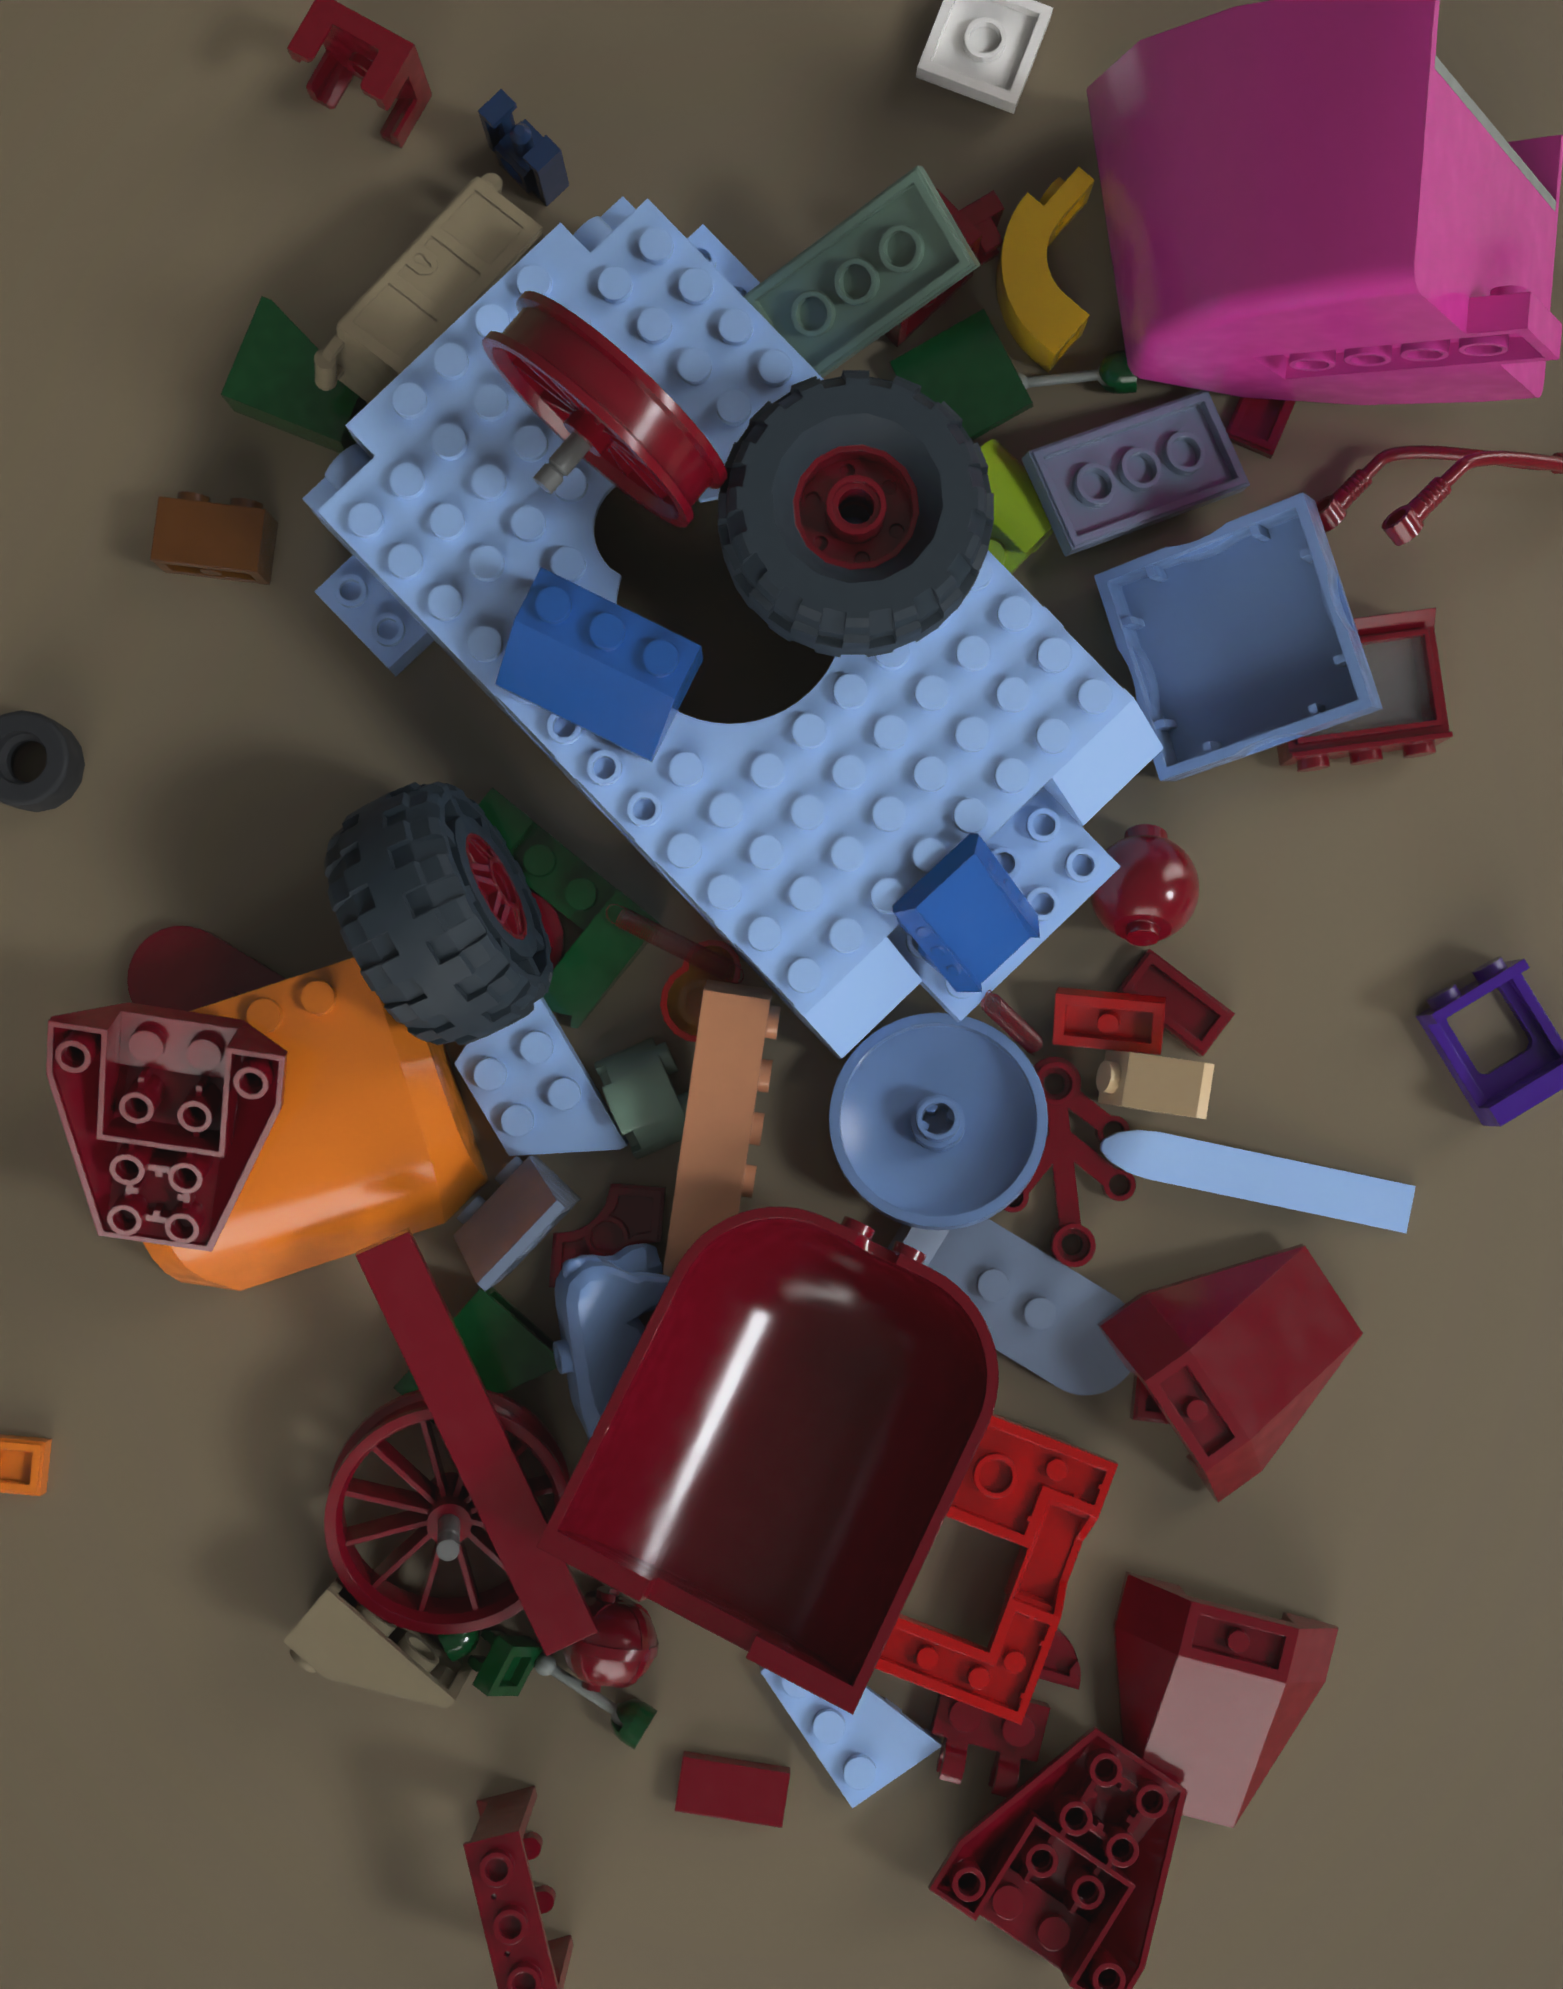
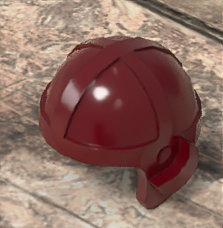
M609 1586L597 1587L596 1591L587 1592L584 1596L597 1624L598 1632L563 1649L569 1669L582 1680L581 1687L593 1692H600L601 1686L624 1688L636 1683L647 1672L658 1653L659 1641L648 1611L642 1605L630 1599L619 1597L620 1591Z

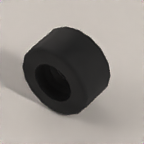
M20 710L2 714L0 716V802L22 810L41 812L55 809L72 798L82 783L85 767L82 747L73 733L60 723L40 713ZM27 742H38L46 749L47 760L45 769L35 780L31 782L21 781L14 775V757L20 747Z

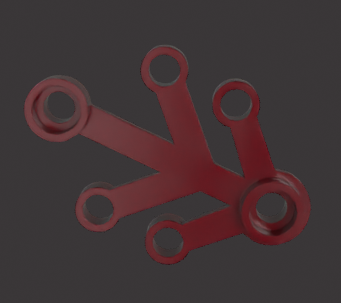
M1048 1057L1040 1060L1033 1066L1041 1081L1047 1103L1048 1135L1045 1148L1034 1176L1021 1193L1020 1202L1015 1206H1007L1003 1210L1011 1213L1023 1210L1029 1201V1193L1052 1165L1059 1227L1051 1235L1050 1249L1053 1256L1062 1264L1069 1267H1080L1092 1259L1096 1250V1242L1091 1231L1081 1225L1074 1163L1101 1184L1103 1193L1115 1201L1129 1199L1135 1192L1136 1181L1132 1174L1112 1166L1071 1132L1068 1109L1095 1128V1135L1100 1143L1105 1138L1103 1129L1108 1122H1117L1121 1126L1122 1131H1129L1130 1128L1122 1117L1108 1114L1080 1091L1081 1077L1077 1068L1071 1062L1060 1057ZM1051 1073L1059 1075L1063 1081L1062 1089L1056 1094H1050L1044 1088V1080ZM1120 1174L1126 1178L1128 1186L1124 1193L1115 1195L1110 1190L1109 1182L1113 1176ZM1068 1234H1076L1080 1239V1248L1073 1254H1067L1062 1249V1240Z

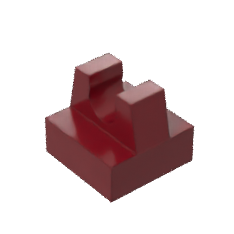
M993 190L959 210L982 233L977 256L980 266L999 255L997 248L1003 244V239L997 227L1004 207Z

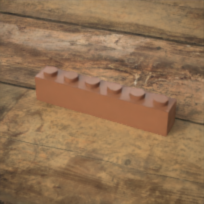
M707 979L705 984L662 1274L670 1278L681 1258L701 1235L721 1221L739 1214L741 1197L752 1198L757 1166L747 1164L749 1144L760 1146L765 1113L754 1112L757 1091L768 1093L773 1060L762 1059L765 1038L776 1039L781 1011L780 1006L770 1005L773 989Z

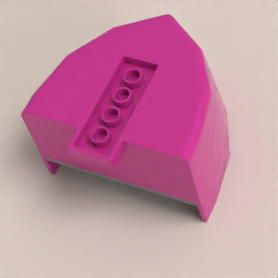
M1269 0L1234 6L1139 40L1086 89L1126 358L1130 371L1139 379L1243 398L1348 405L1462 403L1539 398L1544 387L1546 361L1559 360L1562 323L1550 312L1563 162V135L1511 142L1505 140L1436 56L1440 0Z

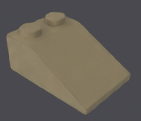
M339 1577L326 1589L283 1640L291 1648L289 1652L292 1659L301 1668L310 1673L317 1671L325 1679L449 1709L454 1703L472 1670L461 1659L452 1662L441 1642L432 1634L401 1628L373 1614L349 1593Z

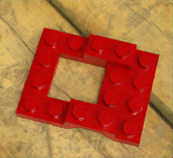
M993 1414L946 1517L1021 1545L1004 1589L1006 1598L988 1646L985 1647L900 1614L875 1669L1022 1725L1062 1617L1066 1589L1084 1539L1099 1518L1118 1463L1107 1457Z

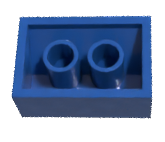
M541 567L514 619L495 684L556 716L653 762L703 661L701 645Z

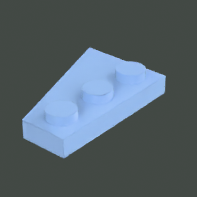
M760 1666L761 1674L852 1809L942 1747L941 1739L932 1734L928 1729L920 1727L903 1714L902 1709L886 1697L885 1699L868 1686H866L852 1715Z

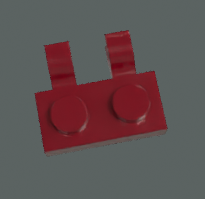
M939 1693L930 1726L932 1734L944 1737L936 1766V1771L939 1772L938 1778L951 1783L961 1784L968 1744L994 1750L996 1755L988 1785L992 1786V1794L1007 1798L1017 1789L1021 1758L1034 1762L1038 1761L1051 1709L1049 1704L1031 1699L1022 1725H1019Z

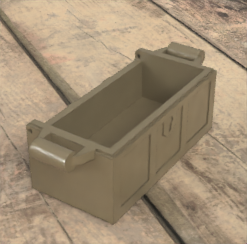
M486 173L482 178L478 176L475 179L473 178L336 323L337 333L325 349L317 351L314 355L315 383L318 388L325 391L332 390L337 385V380H339L369 403L542 240L543 227L501 195L502 179L499 175Z

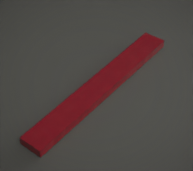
M410 1228L357 1251L355 1256L546 1657L597 1633V1624L569 1565L536 1548L548 1524V1520Z

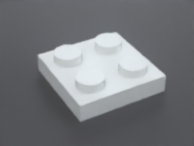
M943 0L917 66L916 78L1014 114L1050 22L1053 7L1034 0Z

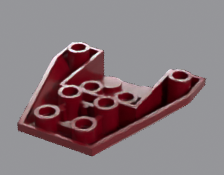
M130 1002L51 1016L48 1020L46 1075L98 1236L212 1252L284 1104L288 1051L242 1019Z
M1303 1244L1142 1292L1097 1324L1125 1367L1139 1377L1188 1450L1189 1454L1186 1458L1218 1503L1263 1471L1363 1335V1332Z
M1126 1571L1113 1623L1122 1745L1187 1789L1188 1792L1182 1815L1234 1828L1326 1682L1339 1628L1336 1625L1283 1612L1282 1619L1280 1620L1187 1596L1177 1584Z
M1093 1726L962 1834L941 1864L928 1888L975 1922L979 1915L1051 1963L1061 1970L1068 1985L1073 1989H1133L1146 1966L1188 1791Z

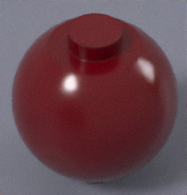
M1140 824L1130 827L1126 830L1124 839L1115 842L1106 849V852L1121 867L1090 896V900L1096 916L1110 932L1127 940L1130 944L1150 946L1172 936L1189 921L1199 898V878L1190 857L1176 843L1168 840V834L1163 828L1151 824Z

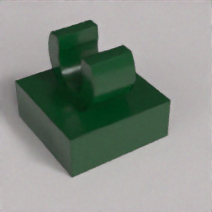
M483 1630L481 1636L491 1644V1649L487 1657L483 1655H470L468 1663L474 1671L478 1672L472 1685L486 1696H519L535 1665L536 1659L543 1649L542 1646L529 1636L507 1635L500 1630Z

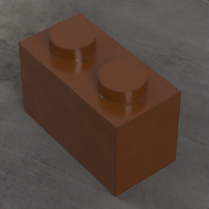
M188 491L178 492L177 498L158 497L150 560L165 573L270 585L278 522L266 509H263L262 503L246 498H231L230 505L212 503L208 496Z

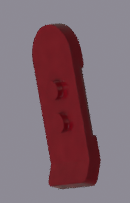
M172 926L153 933L140 944L129 964L127 984L132 1003L192 1011L286 980L287 978L209 931L191 926Z

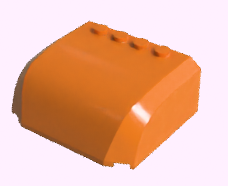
M354 957L189 1011L242 1019L288 1051L284 1104L213 1251L209 1252L143 1242L151 1258L166 1274L179 1282L242 1291L354 1254L407 1228H410L412 1234L444 1224L489 1181L445 1044L436 1045L423 1041L409 1033L404 1024L396 1022L384 1008V1003L376 992L371 991L361 975V969Z

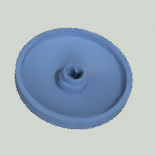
M923 1013L896 1020L882 1027L864 1040L850 1055L837 1077L832 1092L829 1110V1129L833 1151L844 1177L852 1189L870 1207L883 1216L910 1227L925 1230H953L980 1223L996 1215L1011 1204L1026 1188L1037 1170L1045 1148L1048 1131V1111L1044 1090L1033 1065L1023 1051L1005 1034L971 1017L966 1016L962 1021L956 1022L948 1013Z

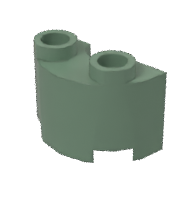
M651 1037L594 1062L595 1070L604 1085L602 1090L622 1135H626L632 1154L637 1160L682 1140L689 1093L685 1091L678 1095L669 1075L677 1072L678 1068L666 1042L656 1045L654 1038Z

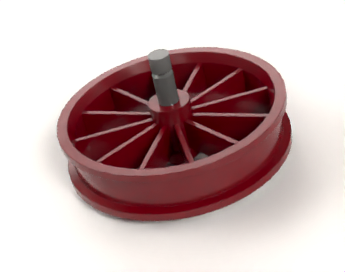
M525 291L516 301L519 312L502 333L490 331L482 340V345L488 358L505 381L532 411L564 441L549 458V463L544 464L533 477L535 482L546 492L552 494L563 482V476H568L583 458L618 489L656 516L675 526L687 527L694 519V513L691 508L707 488L719 489L727 480V471L718 453L679 405L616 345L556 301L534 291Z
M418 1389L401 1395L376 1409L358 1425L344 1443L332 1470L325 1506L324 1532L326 1546L333 1568L349 1593L366 1609L383 1620L401 1628L428 1634L450 1635L478 1631L511 1618L522 1611L523 1606L510 1579L490 1590L478 1593L464 1543L466 1537L474 1542L504 1571L505 1569L488 1533L482 1528L484 1527L482 1520L458 1470L456 1473L444 1472L430 1422L433 1418ZM486 1389L505 1431L515 1437L511 1444L517 1456L519 1457L528 1448L543 1466L546 1475L528 1480L536 1497L549 1493L554 1494L555 1510L570 1480L565 1458L556 1439L541 1420L526 1407L511 1398ZM420 1423L435 1477L430 1481L385 1439L408 1426ZM373 1451L417 1492L353 1478V1475L364 1458ZM345 1496L409 1511L347 1527L344 1500ZM418 1528L374 1570L364 1561L355 1547V1544ZM430 1538L436 1541L420 1595L408 1592L386 1581L392 1573ZM458 1556L469 1596L454 1598L429 1597L439 1560L451 1561Z

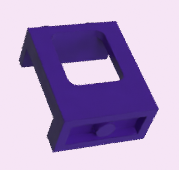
M1499 956L1488 961L1472 972L1476 979L1475 981L1460 990L1456 984H1452L1438 991L1426 1000L1430 1008L1416 1016L1483 1126L1501 1127L1563 1089V1040L1521 974L1530 968L1525 959L1504 962L1503 958ZM1497 988L1527 1035L1529 1044L1523 1052L1488 1073L1482 1074L1475 1068L1448 1024L1447 1018Z

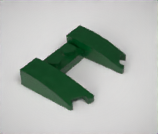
M492 787L478 805L506 841V846L515 861L517 860L526 877L527 885L583 930V933L554 968L549 990L543 996L552 1012L572 1016L570 1027L578 1029L649 943L610 922L616 923L618 918V923L622 916L621 924L626 914V909L620 906L626 907L658 924L660 923ZM610 904H618V905H620V906L611 905V906L608 908V910H607V915H608V918H607V916H606V909H607V907H608Z

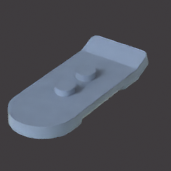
M989 1218L980 1223L953 1230H925L902 1224L887 1249L892 1250L895 1241H899L924 1253L926 1258L923 1264L954 1282L979 1309L987 1323L997 1351L1063 1391L1076 1395L1100 1394L1120 1384L1130 1373L1097 1325L1125 1304L1112 1293Z

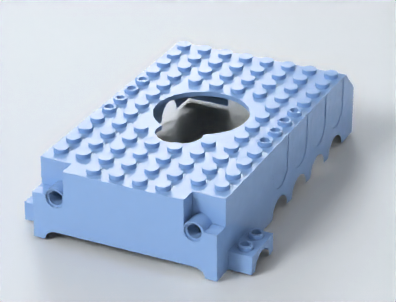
M622 196L601 217L595 216L589 219L573 235L560 222L345 425L357 444L342 451L327 468L325 477L302 499L327 530L352 556L314 592L395 676L401 673L435 641L511 721L549 757L570 782L626 837L645 860L680 893L722 940L731 946L737 955L773 989L790 1010L837 1059H842L919 984L956 1022H960L981 1002L988 990L993 991L1121 867L1082 826L1163 749L1162 744L1134 697L1125 688L1123 689L1064 629V625L1045 606L1043 607L989 550L975 584L958 609L938 629L918 642L913 641L894 649L892 653L877 656H835L822 679L807 695L786 710L761 720L733 724L713 723L699 720L677 711L653 762L556 716L495 684L514 619L541 567L617 604V596L622 579L621 575L611 569L601 557L596 546L594 532L599 507L605 497L616 486L596 471L583 458L568 476H563V482L552 494L546 492L533 479L535 474L544 464L549 463V458L564 441L511 388L492 364L483 348L482 340L490 331L502 333L519 312L516 301L525 291L540 293L561 304L595 328L632 359L689 416L711 443L724 466L734 442H738L749 426V420L768 401L774 403L789 393L792 385L816 376L817 379L824 380L743 297L759 285L760 282L704 224L686 238L648 198L635 209ZM707 488L698 501L703 503L718 500L720 488ZM857 517L845 518L847 522L852 524L864 522ZM978 833L1038 914L1040 938L1030 937L981 984L982 992H956L945 977L922 958L918 952L919 944L902 929L896 915L893 913L892 905L967 835Z

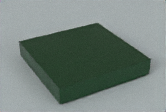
M984 309L890 361L896 376L920 385V392L936 403L939 402L941 404L944 401L963 420L962 427L972 441L1034 407L1025 386Z

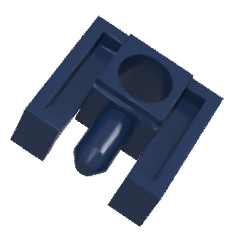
M500 89L478 110L489 148L497 155L499 165L528 194L532 191L548 206L569 186L562 151L547 135L543 137L526 119L515 124L512 112L517 108V105Z

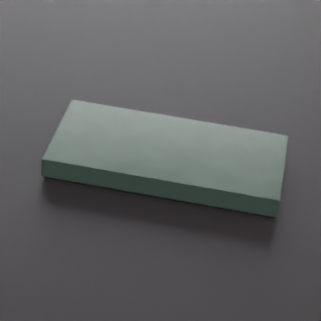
M917 165L743 297L824 378L978 268L980 263L924 167Z

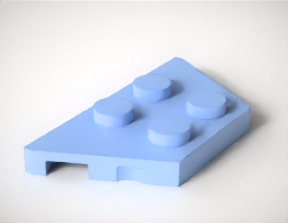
M543 997L533 1003L534 1010L526 1017L487 1037L466 1044L454 1063L509 1156L620 1150L629 1143L625 1135H622L614 1116Z

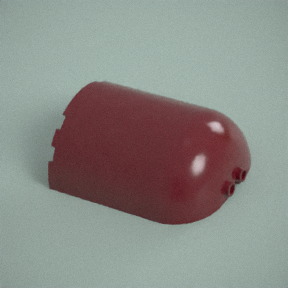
M757 1208L741 1212L716 1224L701 1235L681 1258L536 1548L638 1602L649 1599L748 1651L746 1659L853 1715L988 1428L998 1393L999 1367L997 1353L990 1330L979 1309L954 1282L923 1264L926 1258L924 1253L899 1241H895L892 1250L882 1247L871 1241L875 1233L874 1229L848 1216H844L841 1224L827 1217L799 1208Z

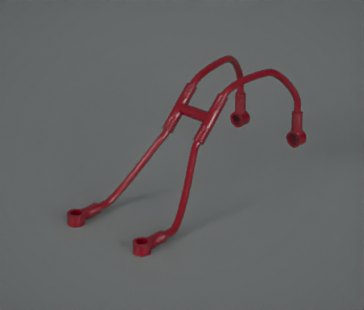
M1416 445L1394 447L1378 453L1363 469L1355 470L1351 477L1332 495L1324 497L1316 505L1326 533L1343 521L1347 514L1346 510L1372 484V478L1387 463L1405 459L1456 461L1441 477H1434L1407 505L1399 507L1383 521L1381 526L1383 531L1396 546H1401L1419 534L1424 526L1423 521L1451 493V486L1468 470L1481 466L1496 465L1528 470H1551L1554 474H1563V452H1557L1551 456L1527 452L1487 451L1447 446Z

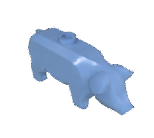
M647 1243L626 1246L612 1256L580 1255L563 1262L562 1270L556 1278L555 1301L561 1340L553 1342L554 1360L559 1373H567L571 1401L589 1440L645 1330V1326L639 1317L656 1308L670 1280V1277L667 1275L656 1274L663 1273L662 1264L657 1248Z

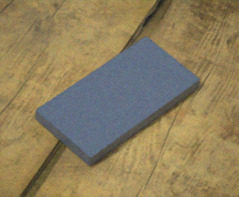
M1204 390L1030 450L1021 458L1065 557L1238 494L1250 486L1209 392Z

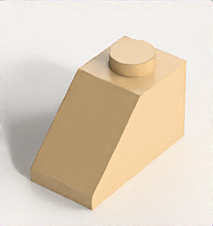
M1106 1050L1105 1059L1100 1064L1096 1076V1085L1099 1090L1098 1103L1153 1113L1206 1119L1215 1064L1135 1052Z

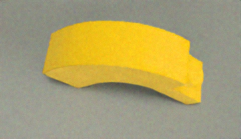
M1079 166L1066 181L1058 177L1045 191L1040 202L1028 192L1011 216L997 265L996 290L1005 324L1021 349L1048 373L1083 334L1090 316L1057 286L1052 278L1047 261V249L1088 202L1095 180Z

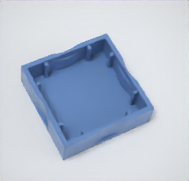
M1303 492L1229 521L1213 533L1199 540L1183 545L1164 547L1094 575L1117 649L1122 654L1132 675L1136 702L1163 746V749L1153 758L1160 781H1178L1383 709L1316 502Z

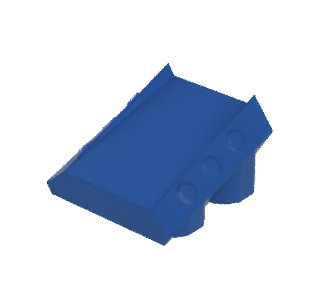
M978 833L967 835L892 905L893 913L896 915L902 929L919 944L918 952L922 958L944 976L956 992H982L981 984L1030 937L1040 938L1038 914Z

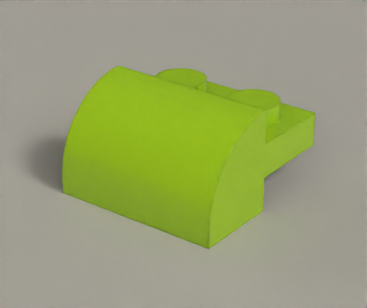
M991 439L980 447L988 465L987 473L991 493H994V521L988 550L1013 574L1028 556L1036 552L1054 531L1026 468L999 441Z

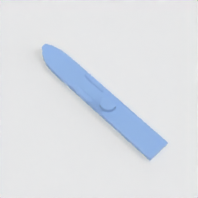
M1136 1129L1116 1132L1103 1138L1100 1143V1151L1112 1164L1127 1173L1145 1179L1407 1233L1416 1187L1413 1185L1157 1131Z

